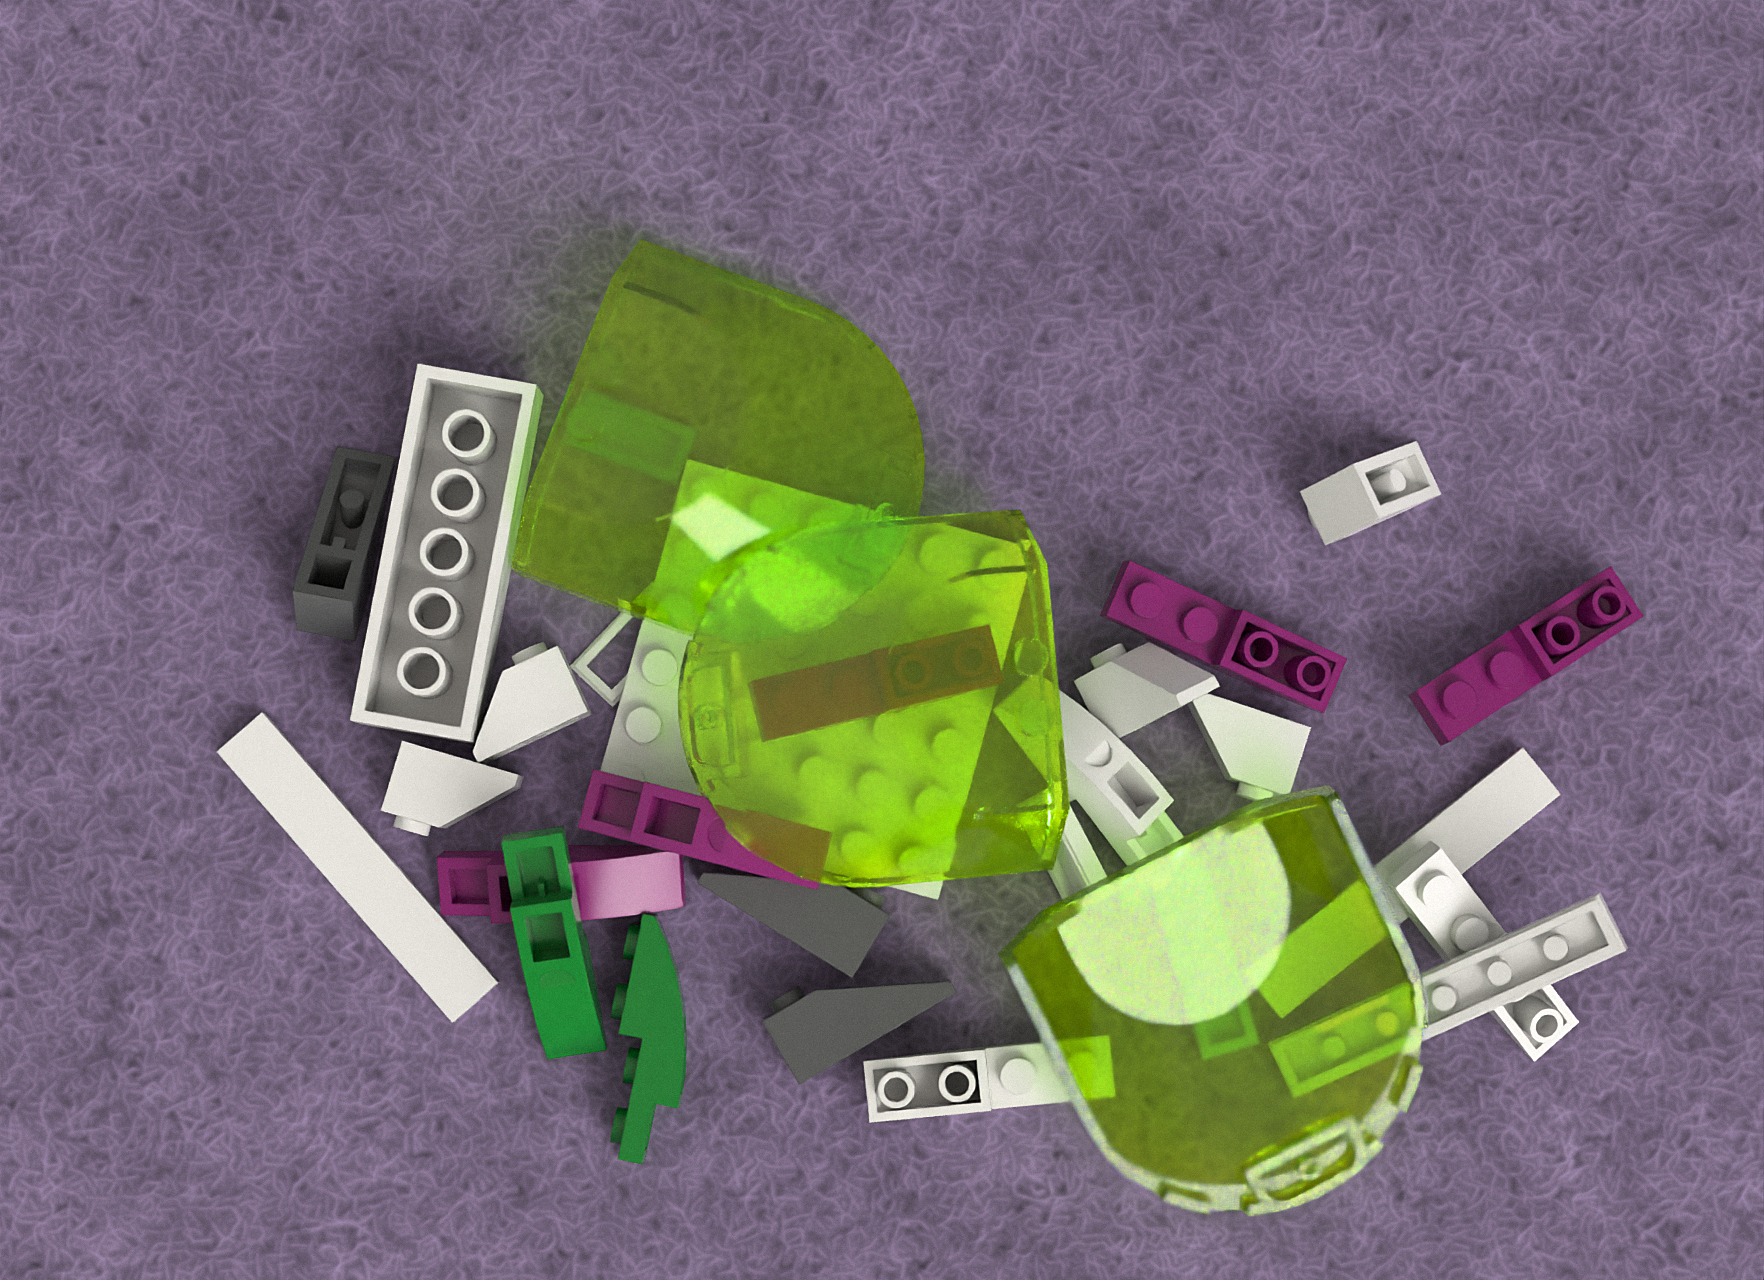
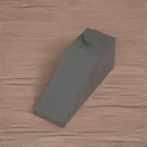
M337 446L292 590L296 631L356 641L370 593L395 465L394 456Z
M702 873L697 882L851 978L855 975L890 917L889 914L880 910L886 899L856 880L849 890L834 883L820 882L818 890L773 878Z
M950 980L815 989L807 995H804L800 986H797L768 1003L773 1015L762 1022L800 1085L957 993Z

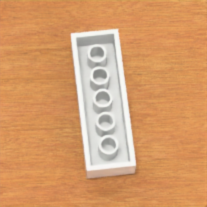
M417 364L350 717L351 721L362 725L458 742L476 743L484 718L543 401V394L537 384Z

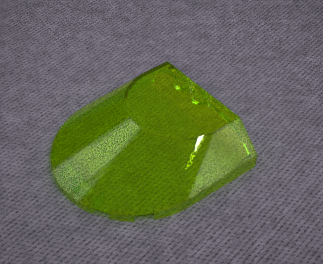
M640 239L611 278L527 490L511 568L522 577L705 641L723 644L755 645L760 644V641L774 640L795 634L799 637L818 630L841 618L844 611L860 601L869 591L873 592L882 583L904 552L915 528L925 484V455L922 431L909 391L898 371L884 352L865 333L832 310L802 297Z
M1020 509L822 524L794 532L771 542L741 566L736 567L722 581L705 604L707 609L697 626L693 639L688 640L685 648L678 686V722L688 767L702 796L708 797L715 811L725 822L726 826L724 828L743 847L759 859L767 860L779 868L795 874V877L802 880L847 888L882 887L1053 870L1070 809L1048 566Z
M1329 785L1259 799L1041 910L998 953L1078 1117L1093 1142L1107 1160L1131 1182L1135 1181L1140 1186L1159 1195L1164 1202L1186 1210L1210 1215L1211 1210L1244 1211L1247 1216H1257L1302 1205L1323 1196L1343 1184L1360 1171L1383 1148L1384 1143L1380 1139L1390 1128L1399 1111L1407 1112L1417 1090L1424 1067L1419 1062L1423 1029L1428 1028L1426 996L1419 969L1337 791Z

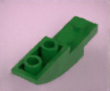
M564 826L505 834L502 837L501 845L512 897L510 906L512 922L529 999L547 1059L607 1051L608 1045L588 936L583 931Z
M642 914L640 925L629 924L623 959L633 961L628 984H617L611 1010V1018L621 1020L618 1034L642 1038L640 1049L629 1047L622 1083L633 1085L628 1109L617 1107L610 1143L620 1145L619 1160L642 1164L646 1159L656 1104L679 1108L686 1073L687 1031L680 976L671 945L658 916L651 914Z

